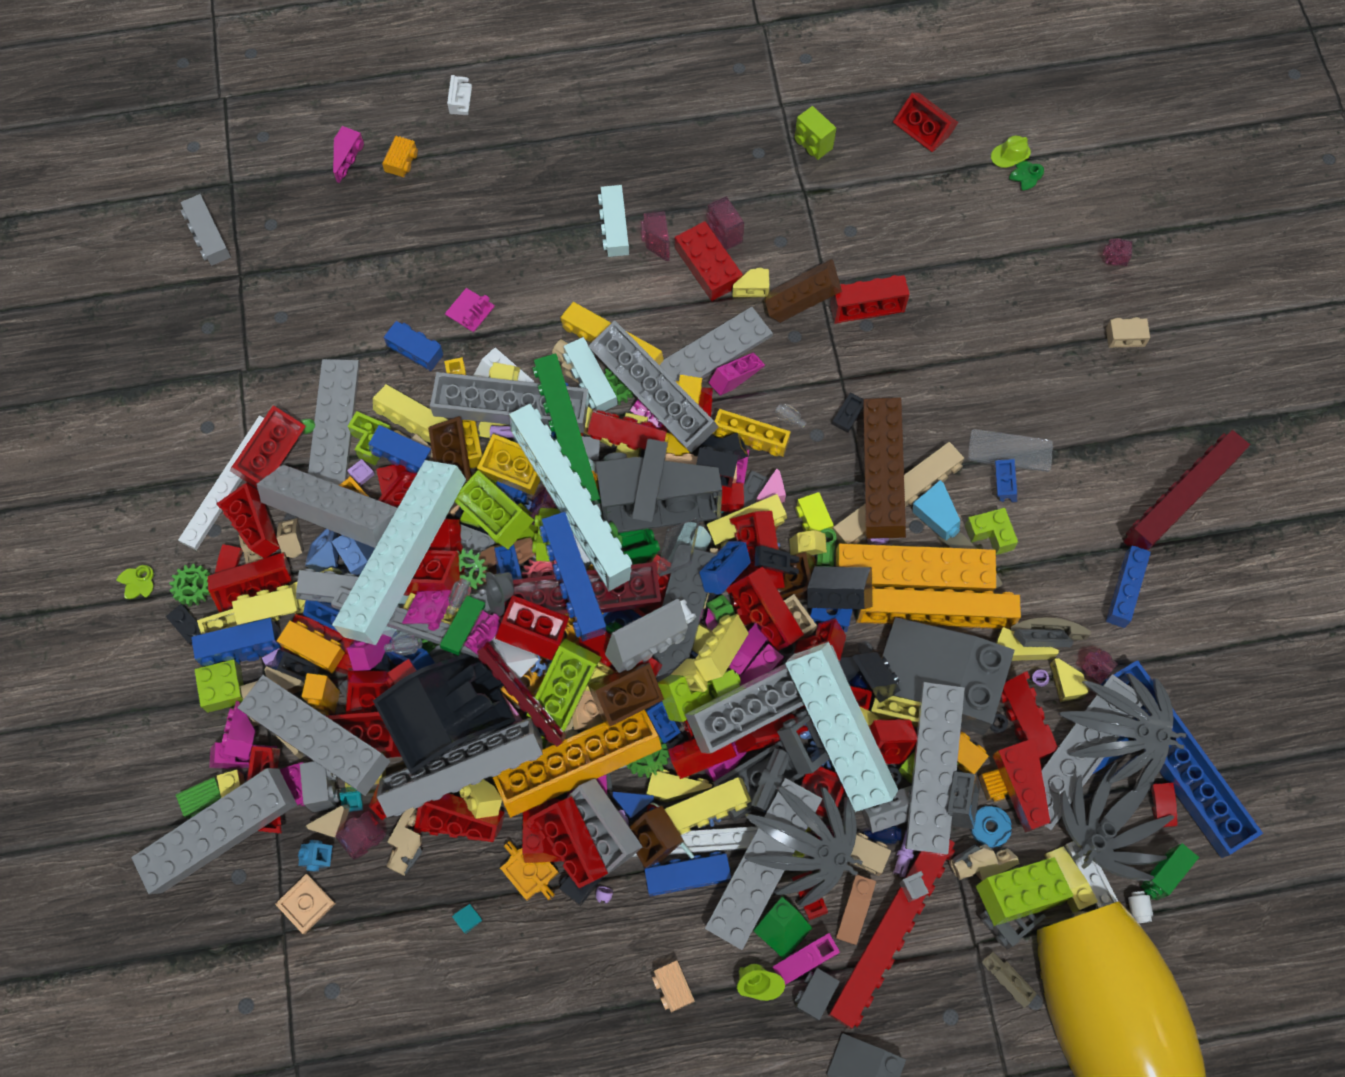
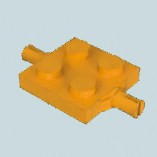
M511 841L508 842L509 846L505 844L504 848H506L511 856L508 862L500 869L525 900L528 901L538 892H542L548 901L551 899L548 893L553 898L555 894L547 885L559 874L550 862L525 863L522 848L517 850Z

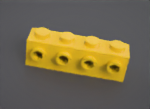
M719 409L714 421L718 425V428L713 432L716 437L725 438L738 433L745 441V445L751 446L752 449L757 451L763 450L773 456L784 457L791 431Z

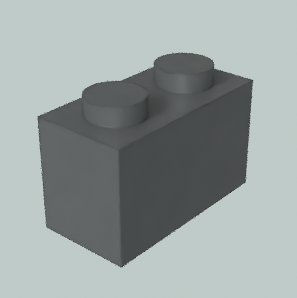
M818 968L814 972L810 970L805 979V983L808 985L804 991L800 990L795 998V1002L798 1003L795 1008L819 1021L840 981Z

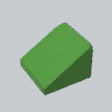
M724 595L706 603L717 623L726 615H735L732 605Z

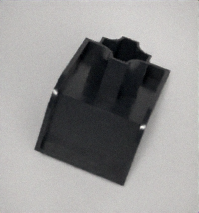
M463 654L423 667L404 677L373 700L410 774L423 770L450 751L506 728L516 721L500 691L505 685L493 676L492 671L488 669L486 664L482 663L479 658L469 654Z

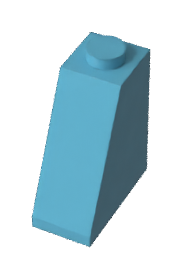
M940 480L913 503V513L946 541L959 533L960 518L944 483Z

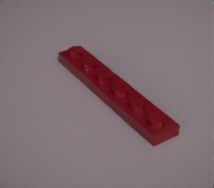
M488 641L485 642L477 651L481 662L490 667L493 676L505 685L509 695L516 698L520 708L524 712L527 711L532 717L534 725L543 730L546 739L558 747L566 737L564 731Z

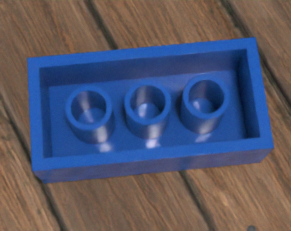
M271 618L191 637L194 658L203 667L233 659L238 664L246 660L256 661L259 657L266 656L278 648H282L277 642L281 635V629Z

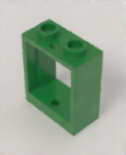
M647 528L618 533V535L622 536V548L642 542L646 543L645 546L623 552L624 555L627 554L630 557L632 565L646 563L651 555H658L657 552L660 551L659 543L655 540L652 529L649 530Z
M1183 843L1169 849L1164 855L1167 859L1159 862L1149 874L1154 876V879L1144 881L1140 885L1145 895H1150V899L1157 901L1169 896L1199 859V856Z

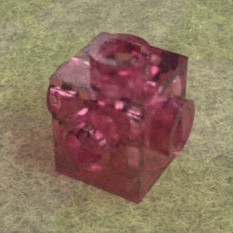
M1120 238L1110 239L1108 245H1105L1103 249V256H1106L1105 263L1115 266H1127L1132 257V241Z
M1099 648L1095 653L1090 651L1083 659L1086 663L1082 668L1089 677L1095 678L1101 683L1118 664L1108 652L1102 651Z

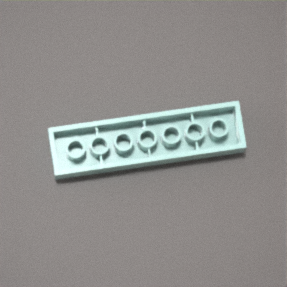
M826 642L792 655L785 664L855 812L892 801L898 792V788L830 643Z

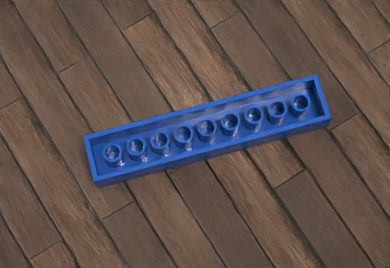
M1138 660L1114 674L1118 679L1133 688L1126 676V673L1132 674L1148 689L1157 703L1153 681ZM1109 678L1105 679L1100 685L1104 686ZM1143 704L1141 708L1150 716L1149 711ZM1173 709L1172 731L1175 733H1185L1186 738L1170 737V739L1177 741L1180 745H1184V749H1177L1169 745L1168 754L1160 773L1167 783L1174 784L1175 794L1222 859L1259 837L1263 832Z

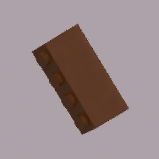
M833 259L771 290L765 300L769 316L781 323L842 292Z
M458 416L430 426L428 430L433 462L456 465L466 478L464 486L471 478L462 418Z

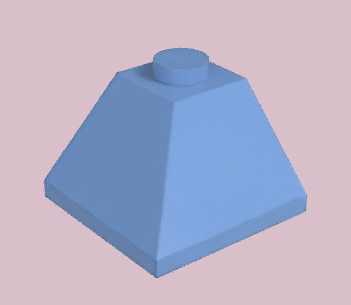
M325 529L310 544L305 562L306 567L316 572H321L328 568H337L338 551L331 542L338 538L336 532Z

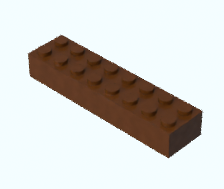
M901 397L864 399L867 539L906 538Z

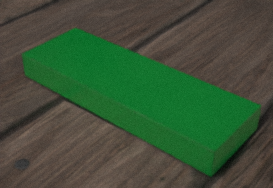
M468 595L466 596L440 643L441 649L459 656L467 641V637L471 634L486 606L485 602Z

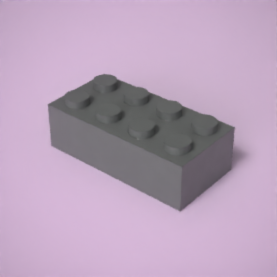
M782 740L714 781L712 788L739 777L743 779L752 801L759 787L758 783L764 769L767 768L774 749H781L787 752ZM791 758L784 771L782 783L786 778L796 784L804 777V774H798ZM752 802L747 803V808L736 812L733 809L728 813L732 820L736 821L754 810L755 808L751 807Z

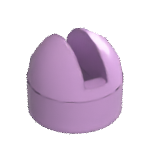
M1037 670L1033 673L1032 678L1037 686L1043 687L1048 684L1049 675L1045 670ZM1036 679H1046L1045 681H1036Z
M598 886L596 890L597 901L600 903L602 900L604 904L608 903L612 898L613 890L609 887Z

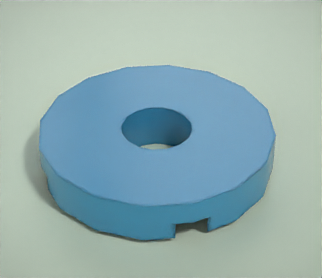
M985 806L977 810L974 829L970 830L975 841L981 845L987 844L990 848L1001 846L1009 839L1012 824L1009 816L1002 809ZM991 821L995 823L996 831L989 832L986 829V822Z

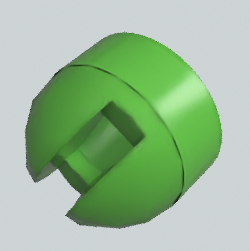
M312 419L300 420V423L306 426L303 433H312L315 428L314 421Z

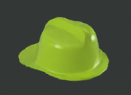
M1015 135L1008 138L1005 143L993 149L991 153L992 162L1001 168H1008L1028 159L1031 150L1027 143V137Z
M751 964L739 969L737 990L740 995L768 1001L779 997L784 992V979L776 973L766 971L761 965Z

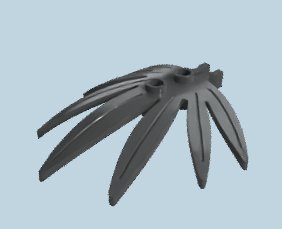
M1126 673L1138 697L1149 711V716L1137 704L1120 693L1093 682L1082 681L1086 687L1121 711L1138 719V721L1102 712H1059V716L1087 728L1134 739V741H1116L1082 748L1070 752L1069 756L1090 758L1112 757L1144 749V752L1126 763L1106 781V783L1111 784L1125 779L1147 764L1133 789L1135 792L1140 791L1161 770L1168 754L1169 745L1177 749H1184V745H1180L1177 741L1170 739V737L1186 738V734L1172 731L1173 709L1165 688L1157 678H1153L1156 703L1148 689L1132 674Z
M1118 762L1112 764L1094 793L1086 825L1082 775L1080 774L1076 778L1074 786L1073 811L1065 790L1060 794L1061 814L1064 825L1072 840L1080 847V851L1072 858L1077 860L1087 854L1083 859L1084 864L1081 866L1083 869L1087 868L1093 860L1104 870L1119 877L1139 881H1151L1154 879V876L1124 864H1152L1167 859L1166 856L1113 851L1114 849L1123 848L1147 838L1174 818L1173 815L1156 819L1134 827L1113 838L1137 810L1153 784L1154 779L1140 791L1135 792L1131 790L1122 797L1098 824L1112 783L1109 784L1106 781L1115 774Z
M777 786V790L793 811L821 839L819 840L803 830L774 819L745 814L747 819L777 841L796 851L812 856V859L786 855L746 856L745 859L762 866L780 870L806 871L819 869L817 872L797 879L774 891L777 895L800 892L815 886L797 904L800 907H804L819 900L831 891L841 878L844 870L857 876L858 872L854 871L853 867L847 865V862L860 865L863 863V861L850 856L855 845L857 832L855 812L849 797L845 796L843 828L842 819L833 798L826 788L821 787L826 812L834 833L833 837L822 820L804 802L782 787Z

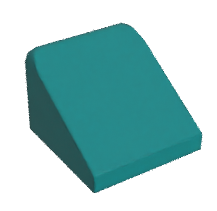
M352 787L342 788L339 793L341 806L348 804L350 807L349 812L363 810V794Z
M470 904L452 916L465 934L483 921Z

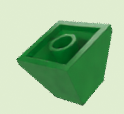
M781 897L753 932L785 960L812 930V927L788 901Z

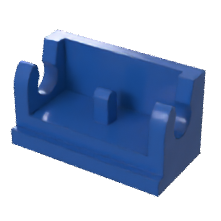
M1015 459L995 460L997 494L1000 497V501L1004 502V499L1010 498L1011 502H1017Z

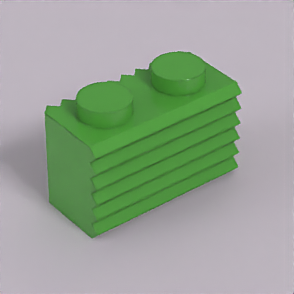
M216 777L176 794L182 815L185 818L190 819L221 799Z

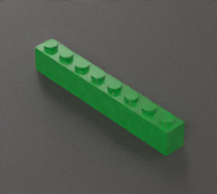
M557 354L535 359L536 366L532 367L535 378L539 377L541 382L538 385L540 395H544L546 399L543 405L546 414L550 413L552 419L548 421L551 432H556L557 438L554 441L557 440L563 457L567 456L572 472H576L579 475L582 488H586L589 491L592 504L602 503Z

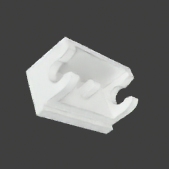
M451 75L447 102L450 114H469L472 84L462 83L468 82L469 78Z

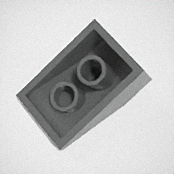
M842 1033L827 1076L900 1077L906 1059Z

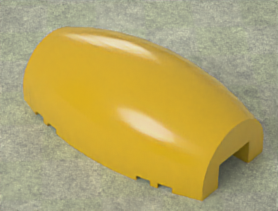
M1120 901L1037 930L1040 974L1048 1012L1058 1042L1075 1077H1206L1203 1055L1196 1029L1175 978L1157 947Z

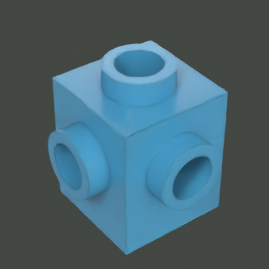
M310 840L309 844L301 845L298 853V866L306 867L307 871H319V868L330 867L332 845L322 844V841Z

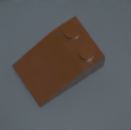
M807 552L795 555L799 557V562L790 563V567L799 569V574L790 575L783 573L785 588L777 589L783 600L792 595H795L798 600L808 598L807 588L813 569L817 566L814 556Z
M650 663L633 667L628 671L624 670L620 673L607 675L588 685L601 719L609 727L664 700Z

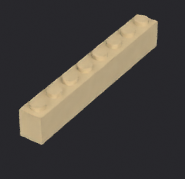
M950 442L904 475L905 507L909 504L912 506L919 499V496L923 493L925 494L938 481L944 482L950 473L953 472L955 474L962 468L964 457ZM866 503L833 527L839 544H860V540L867 537Z

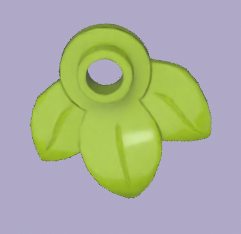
M147 565L123 571L116 580L126 585L125 599H133L140 594L147 598L153 591L152 579L154 572ZM147 573V575L142 578V574Z

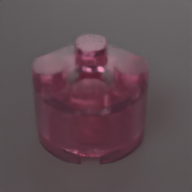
M366 811L358 819L356 817L351 818L345 824L347 827L335 835L336 839L353 860L368 853L367 850L370 847H376L386 836L383 828L370 811Z

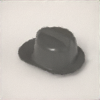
M487 572L486 595L488 605L493 614L502 616L505 602L514 594L512 574L507 572L493 575L491 572Z

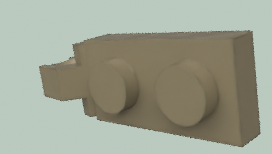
M991 952L982 961L987 970L994 974L999 983L1005 986L1014 999L1024 1008L1037 995L1007 961L1005 963L1001 961L994 952Z

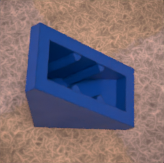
M514 544L509 550L504 546L495 547L497 574L509 572L512 574L513 580L522 579Z
M662 701L645 710L663 743H666L680 733L675 721L669 720Z
M613 792V800L621 810H624V813L631 822L647 810V806L650 803H654L653 795Z

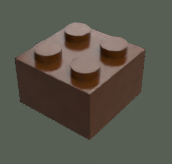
M663 806L644 813L629 827L642 845V848L636 854L645 869L665 859L684 842Z

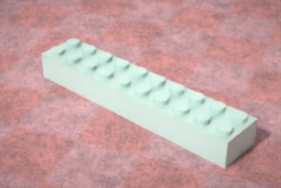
M528 404L510 413V428L513 436L560 513H566L573 534L608 591L629 581L630 572H632L630 557L627 554L624 555L621 551L620 541L617 537L613 538L608 522H603L600 517V509L590 501L591 495L586 488H582L579 475L576 472H572L569 459L561 454L559 443L551 438V431L547 424L543 425L541 422L542 417L539 411L533 409L531 404Z
M425 460L332 624L343 637L373 645L377 644L466 481V478L456 465Z

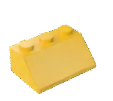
M492 434L477 469L487 478L534 496L540 483V478L520 445Z

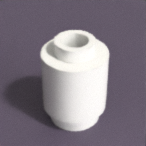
M1144 891L1133 892L1132 897H1128L1131 915L1138 923L1152 922L1151 916H1153L1150 895H1145Z

